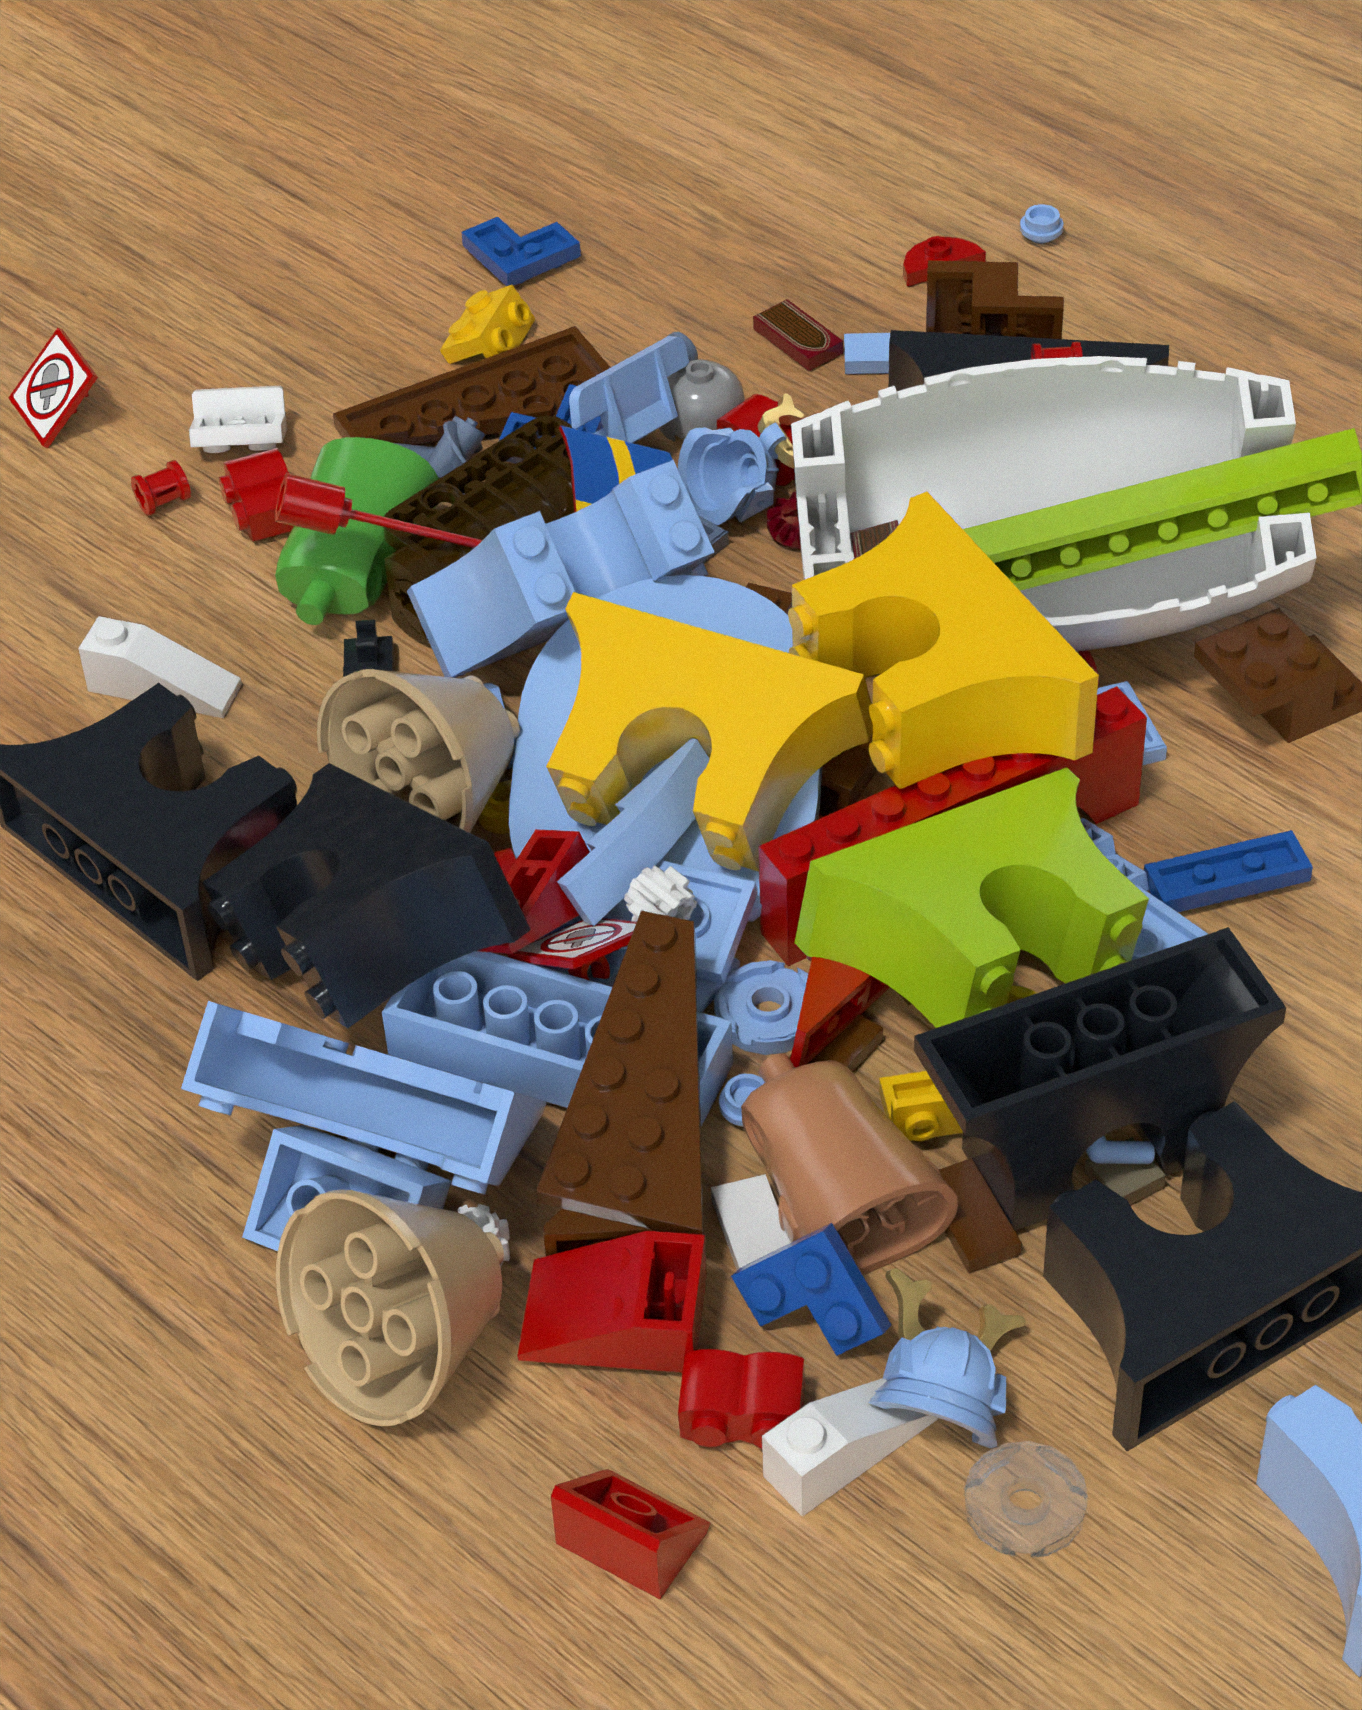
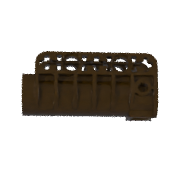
M556 416L537 417L395 506L384 517L484 540L493 529L539 511L545 524L574 513L571 464L559 427L572 428V425ZM511 457L524 459L518 463H503ZM441 502L453 504L446 509H432ZM383 527L385 541L397 550L384 558L392 619L408 636L418 642L429 644L407 590L412 585L453 564L474 548Z

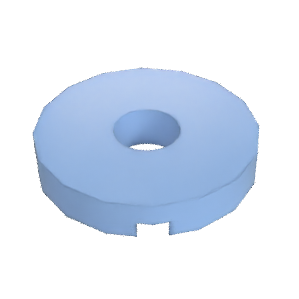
M772 960L751 962L733 970L726 977L724 985L719 989V992L717 989L714 998L715 1016L732 1021V1044L744 1051L763 1055L791 1051L808 973L798 967L797 972L792 969L785 968V963ZM765 1001H772L781 1005L779 1009L770 1012L761 1011L755 1006Z

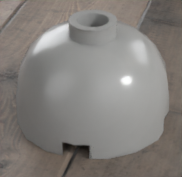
M708 360L689 361L686 367L667 377L678 417L658 429L667 439L674 442L675 435L680 438H686L688 432L694 428L705 427L717 430V419L745 401L742 383L728 367L717 362Z

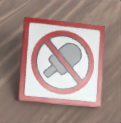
M57 327L8 398L41 445L49 448L71 415L77 413L78 410L76 408L83 398L89 396L88 391L98 379V376L63 329Z
M602 918L593 926L581 920L535 940L513 954L507 955L509 958L526 963L568 968L569 975L589 980L587 971L589 966H591L594 978L608 979L610 976V966L604 955L627 946L637 922Z

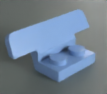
M667 336L576 386L569 398L572 428L577 429L600 416L603 428L594 434L635 443L678 417L667 377L683 369L689 363L685 341L681 337Z

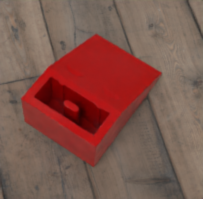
M643 1231L534 1259L517 1354L518 1360L682 1373L684 1354L698 1349L707 1279L705 1235Z

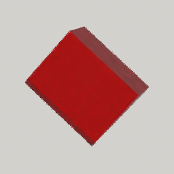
M610 1469L554 1486L551 1494L557 1545L659 1600L703 1540L711 1524L709 1521Z

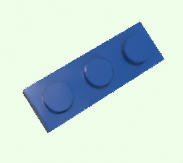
M1292 830L1144 865L1150 894L1176 912L1311 881L1313 869Z

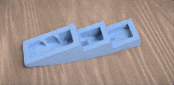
M691 738L615 804L621 813L587 842L591 852L557 881L584 922L595 926L625 897L632 880L636 879L646 867L652 869L669 852L695 820L693 805L697 779L709 762V757L697 739Z

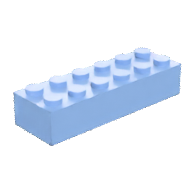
M475 951L432 970L404 987L389 999L382 1011L388 1055L567 1108L612 987L495 953ZM697 1011L702 1126L733 1065L732 1021Z

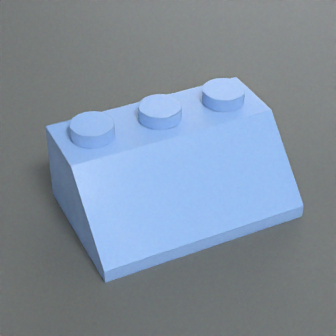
M306 1125L273 1129L242 1238L278 1251L282 1233L292 1214L296 1210L304 1208L315 1196L333 1190H353L443 1209L451 1180Z

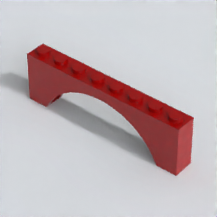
M1116 686L1097 695L1093 753L1077 760H1071L1050 754L1017 753L974 760L942 771L902 789L894 785L758 846L760 904L762 905L760 914L761 934L788 967L806 959L807 956L795 944V937L810 861L1066 767L1080 779L1076 793V806L1080 807L1095 824L1139 805L1147 724L1146 715Z

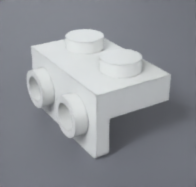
M282 386L194 390L192 394L194 420L189 428L191 447H203V451L207 453H220L230 450V445H248L250 450L263 451L276 447V443L283 442L287 431L284 389Z

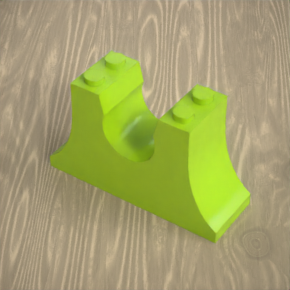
M1066 767L810 861L795 944L808 957L833 960L875 977L901 994L938 1028L1007 1004L1020 950L1027 951L1041 959L1052 970L1054 976L1064 983L1131 961L1138 936L1142 931V922L1149 898L1102 854L1087 834L1076 807V793L1080 779Z

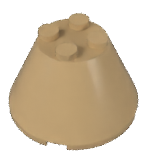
M375 669L353 672L333 684L322 701L317 722L318 752L323 753L326 751L329 763L469 833L510 764L514 752V739L520 733L519 723L514 714L505 710L494 694L476 676L471 675L461 679Z
M333 1190L315 1196L304 1208L296 1210L289 1218L280 1239L276 1261L277 1296L287 1335L291 1336L297 1333L312 1363L306 1366L304 1370L329 1401L349 1416L361 1422L377 1426H393L420 1415L436 1400L489 1320L499 1313L502 1294L500 1264L504 1259V1249L495 1234L491 1232L484 1233L474 1221L457 1212L353 1190Z

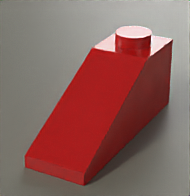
M535 829L506 875V879L531 930L513 943L490 946L477 951L513 954L579 916L557 883L561 877L590 853L579 831Z
M807 956L811 964L790 1057L794 1067L797 1068L808 1064L845 1030L858 1014L861 1015L889 989V986L875 977L846 964L820 957Z

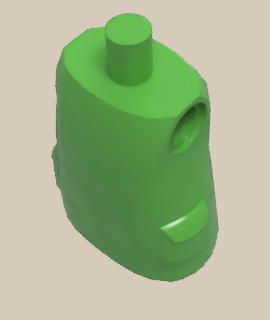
M345 437L332 440L322 447L310 479L345 487V497L352 499L353 510L384 517L389 510L432 484L439 477L427 460L401 445L372 438ZM349 519L346 528L338 526L335 535L294 526L281 550L277 562L275 577L279 593L292 603L298 605L296 608L297 616L303 622L310 625L322 623L326 613H360L374 605L380 597L387 583L384 558L397 550L385 541L382 526Z

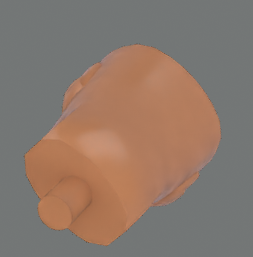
M783 1053L774 1054L763 1061L759 1067V1074L765 1083L752 1091L741 1105L742 1124L756 1154L766 1167L780 1198L778 1206L779 1224L781 1229L786 1232L790 1242L833 1223L863 1275L918 1251L934 1241L950 1226L958 1209V1199L955 1192L941 1177L938 1168L923 1154V1151L914 1146L876 1106L855 1074L847 1066L833 1060H827L795 1068L788 1056Z

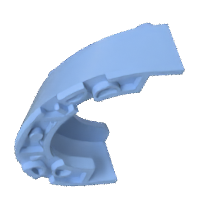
M211 1001L207 1003L181 1087L183 1090L201 1095L198 1105L200 1107L232 1115L234 1105L345 1136L347 1137L346 1141L377 1153L379 1147L396 1152L395 1160L424 1171L427 1170L429 1163L439 1166L442 1170L454 1173L452 1185L481 1194L486 1193L488 1184L497 1186L501 1184L541 1118L546 1106V1101L355 1045L353 1055L351 1056L346 1054L349 1046L347 1042Z

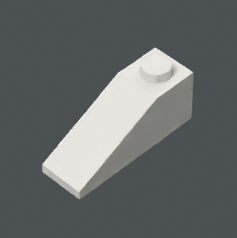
M98 616L78 648L89 692L133 700L157 683H160L176 696L180 694L186 697L196 713L224 718L242 686L240 677L142 624Z
M883 1378L810 1402L762 1435L763 1477L803 1517L939 1418L907 1409H883L868 1403L876 1394L874 1391L887 1382Z

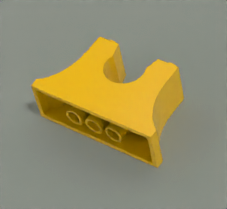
M928 491L909 499V506L901 523L876 547L852 561L792 584V608L788 611V618L792 628L793 647L789 648V653L864 674L865 678L880 674L873 679V704L869 706V714L873 723L872 743L869 744V754L876 769L881 773L886 772L899 789L955 766L991 756L1039 753L1077 760L1093 753L1099 675Z
M576 592L572 593L565 608L581 647V674L573 708L546 767L568 815L581 824L595 826L597 822L605 825L611 822L621 813L615 804L633 790L652 767L668 759L686 742L694 738L698 740L709 757L705 770L697 779L693 813L708 853L714 862L724 868L740 870L741 867H745L759 872L758 846L773 839L785 811L801 787L818 769L832 758L854 746L869 742L873 734V723L869 714L871 700L864 674Z

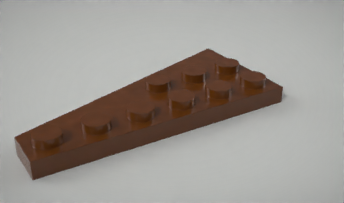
M574 326L333 413L334 425L342 438H372L410 445L440 441L444 434V423L452 421L454 416L464 421L468 417L478 423L475 428L484 434L503 432L511 412L535 418L547 415L556 416L569 384L578 386L611 367L577 327Z
M641 910L536 1190L539 1203L661 1232L704 1235L700 1074L698 1061L699 1036L696 993L697 964L694 921Z

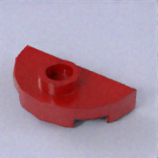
M933 236L914 245L906 253L903 263V278L907 286L926 282L928 260L986 262V251L976 243L962 238Z

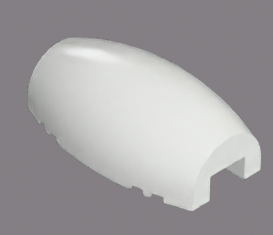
M1105 356L1047 358L961 369L925 377L923 385L896 391L895 386L879 390L878 398L851 406L848 400L835 405L821 413L811 415L791 424L803 580L852 561L854 554L850 533L898 520L900 524L907 512L909 499L927 491L962 529L1290 445L1292 444L1296 426L1290 382L1285 379L1257 375L1252 372L1229 367L1226 369V374L1195 370L1196 363L1178 361L1177 367L1146 365L1147 358ZM1310 513L1259 517L1256 531L1021 590V593L1076 652L1122 646L1187 631L1246 611L1308 583L1312 577L1317 558Z

